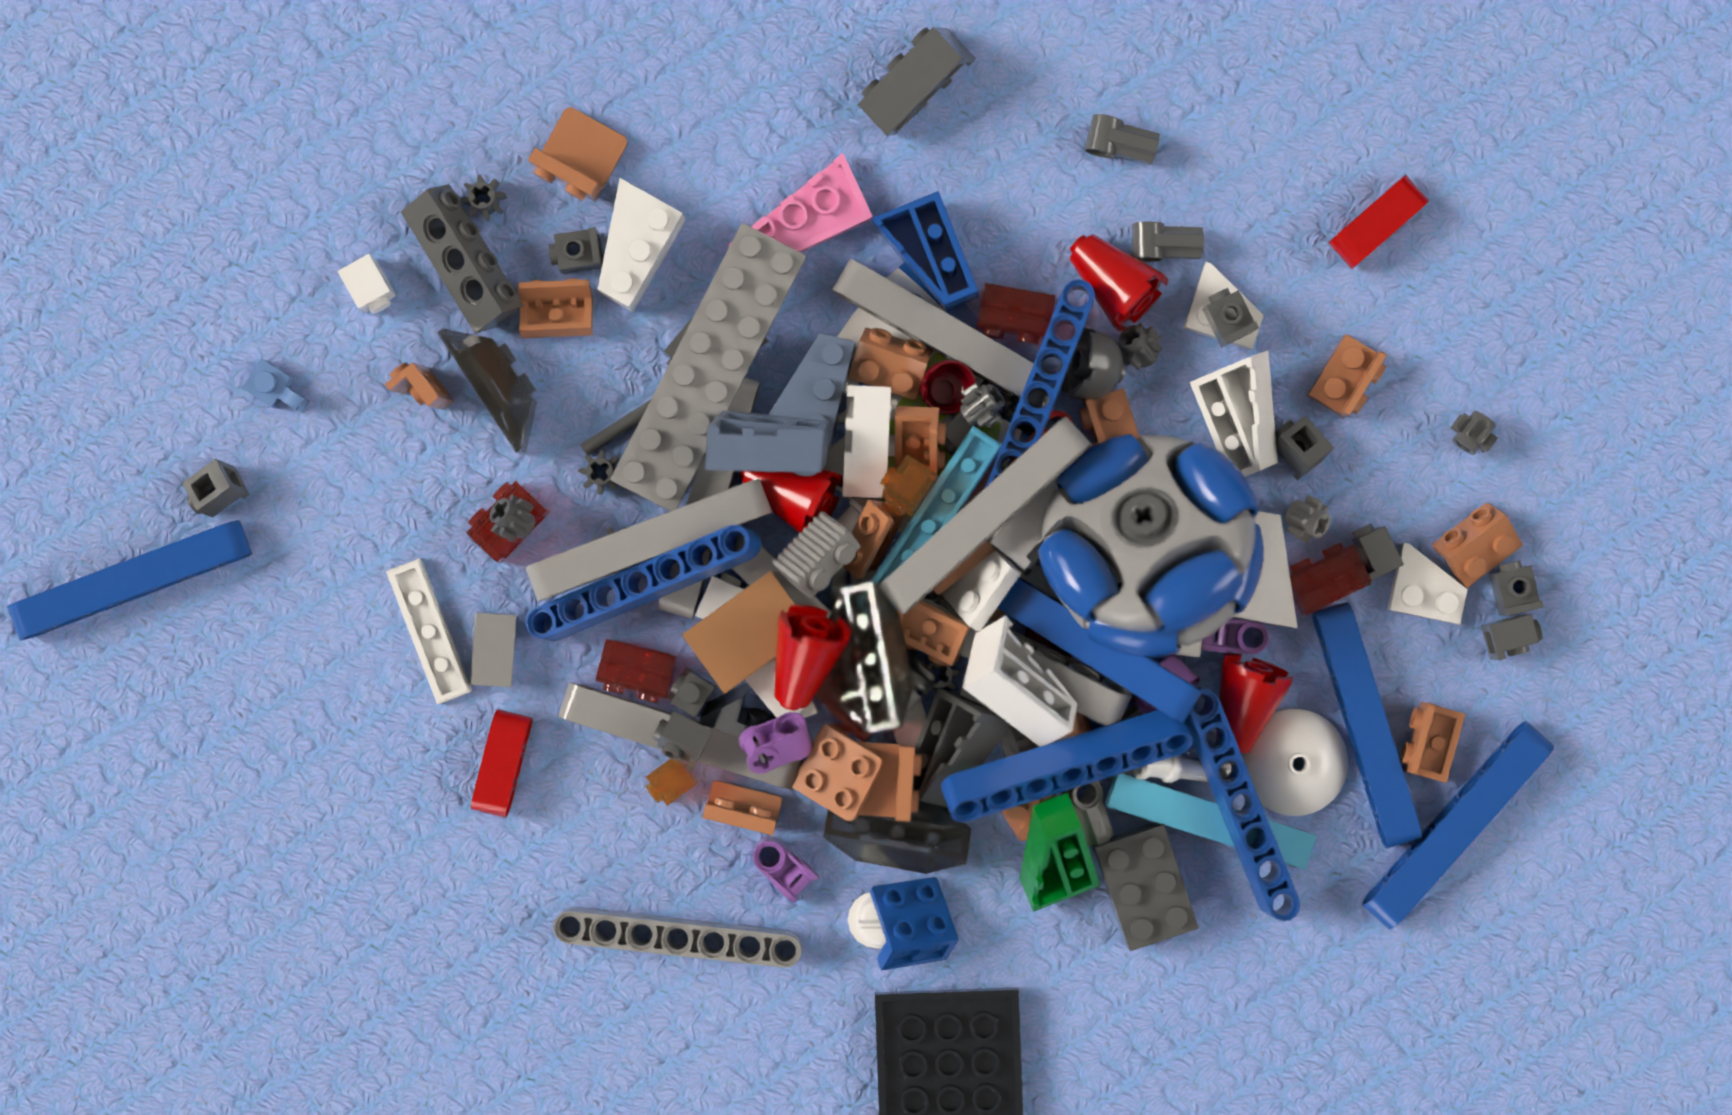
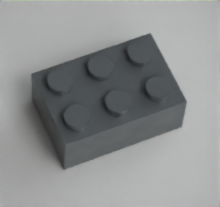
M1154 822L1112 836L1110 841L1101 845L1092 846L1124 943L1129 951L1199 928L1163 824Z

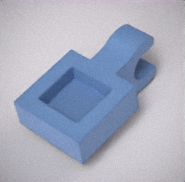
M260 359L242 388L275 409L280 401H282L291 408L303 413L310 401L289 388L294 381L293 377L263 359Z

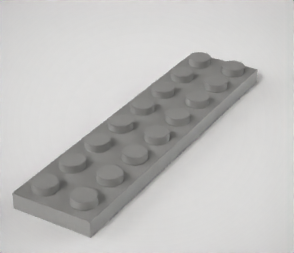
M741 223L610 478L611 481L669 511L678 508L706 454L708 426L722 410L728 411L798 275L806 255Z

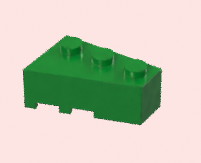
M1068 793L1058 797H1050L1042 803L1034 805L1032 809L1020 881L1033 912L1100 886L1082 825Z

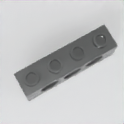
M449 184L426 189L401 211V214L475 334L496 328L523 307L515 288L507 280L498 265L496 257L490 252L479 234L478 227L471 221L461 204L459 196L452 190Z

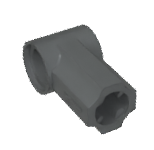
M1094 114L1084 151L1098 157L1115 158L1117 156L1152 165L1157 152L1160 133L1124 125L1121 119L1113 116Z
M1152 221L1135 222L1132 224V256L1142 262L1163 261L1164 258H1202L1204 248L1203 227L1164 226V223Z

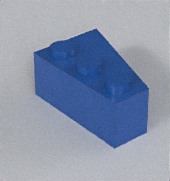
M939 191L871 218L877 231L945 311L979 298L978 288Z

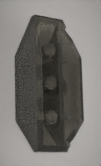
M448 329L438 331L437 334L450 351L514 451L520 455L526 452L537 401L532 393L537 391L526 373L519 375L513 363L517 359L506 343L500 346L492 338Z
M876 581L841 588L838 594L839 599L832 609L829 619L836 623L839 617L844 620L850 627L851 637L831 669L836 702L852 719L861 725V728L867 734L903 727L913 692V683L900 615Z
M919 801L918 813H911L910 821H896L895 817L858 815L855 820L846 821L828 810L823 838L855 861L928 874L966 864L972 829L966 823L953 820L948 807Z

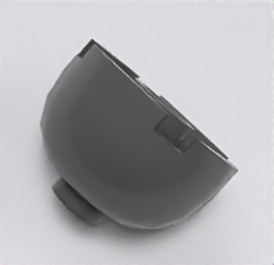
M1085 327L1061 388L1063 392L1068 393L1066 396L1079 400H1097L1107 396L1116 387L1117 383L1123 380L1126 367L1123 363L1118 343L1105 333Z

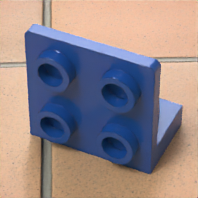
M936 877L872 887L870 894L886 939V943L877 957L881 971L947 960L959 938Z

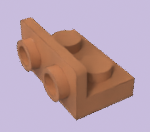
M1345 334L1307 396L1342 418L1349 416L1352 412L1357 414L1368 398L1364 392L1369 383L1376 384L1384 373L1387 366L1382 362L1387 354L1382 351L1375 352L1348 334Z
M405 362L395 368L389 375L392 379L385 384L388 390L404 395L410 392L421 406L426 404L429 408L434 407L444 410L455 402L429 367L413 362L410 365Z
M1124 388L1110 392L1103 398L1097 400L1085 399L1082 402L1083 409H1079L1080 419L1084 429L1091 430L1094 443H1091L1090 448L1102 441L1121 435L1131 434L1136 440L1139 438Z
M921 600L904 615L897 610L887 635L896 638V643L903 648L909 650L918 649L928 654V658L936 664L942 666L949 664L952 666L962 657L960 652L971 627L964 620Z
M715 780L712 783L709 799L705 804L702 818L773 835L782 797Z

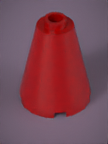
M1095 234L1088 237L1085 235L1080 236L1070 247V252L1072 253L1069 259L1081 279L1090 283L1094 290L1095 300L1118 332L1126 329L1123 323L1129 319L1136 323L1162 295L1158 290L1161 282L1166 286L1168 284V278L1163 273Z
M824 469L821 472H816V475L802 476L794 472L741 471L739 478L743 480L742 484L760 479L772 512L799 533L803 532L804 527H808L809 522H813L814 517H818L821 511L832 517L839 501V497L834 495L836 486L843 487V476L834 471Z
M791 605L788 612H784V609L780 612L777 628L774 697L785 709L797 711L801 708H806L810 704L850 640L851 630L847 623L840 617L837 623L827 618L829 611L810 605Z
M1227 653L1222 660L1219 700L1240 753H1250L1291 687L1294 677L1287 676L1288 671L1264 660L1253 657L1252 661L1242 662L1240 661L1241 654ZM1216 730L1215 742H1216V740H1217V738H1218V732H1217V730Z

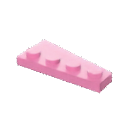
M842 153L829 166L808 180V183L793 195L788 196L778 207L767 216H763L751 227L802 253L871 221L873 216Z

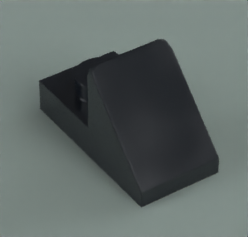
M746 683L708 701L699 724L740 736L745 729L765 723L776 717L769 715L760 708L749 709L743 707L749 684ZM754 736L753 740L758 742L756 736Z

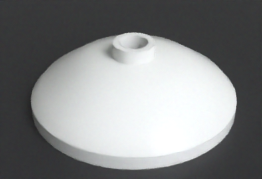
M1291 708L1274 712L1250 753L1241 754L1261 805L1271 811L1288 816L1311 814L1327 806L1342 789L1348 771L1347 749L1338 730L1324 717L1303 709ZM1297 757H1302L1304 760V767L1301 770L1293 768V761Z

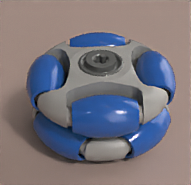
M1126 434L1107 439L1087 449L1056 479L1058 490L1053 492L1044 515L1042 544L1038 555L1046 580L1057 594L1060 603L1069 610L1079 625L1084 629H1089L1090 640L1124 654L1144 657L1168 656L1179 653L1181 645L1189 646L1210 636L1228 622L1234 614L1245 610L1255 593L1261 576L1264 561L1263 537L1260 526L1255 523L1258 506L1253 491L1243 474L1222 452L1206 443L1195 444L1177 437L1140 435L1136 440L1133 435Z

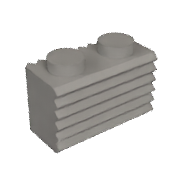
M821 511L818 517H814L813 522H809L808 527H804L803 532H800L798 537L794 538L793 543H789L788 548H784L783 553H779L778 558L773 559V564L788 582L811 599L818 591L824 590L829 585L831 578L843 565L849 564L854 559L861 545L847 528Z

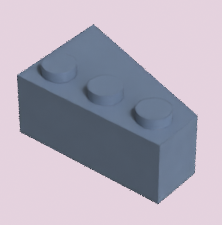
M819 333L768 415L830 421L828 449H831L855 352V341Z
M722 410L707 428L705 470L794 472L802 476L816 475V472H821L827 464L830 421Z

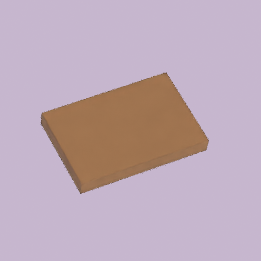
M769 571L687 630L682 636L722 692L726 694L776 657L777 628L780 612L783 609L784 612H788L789 606L795 604L774 574Z

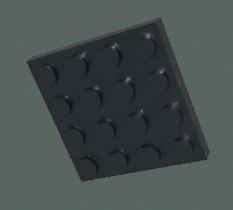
M1018 987L875 992L879 1115H1023Z

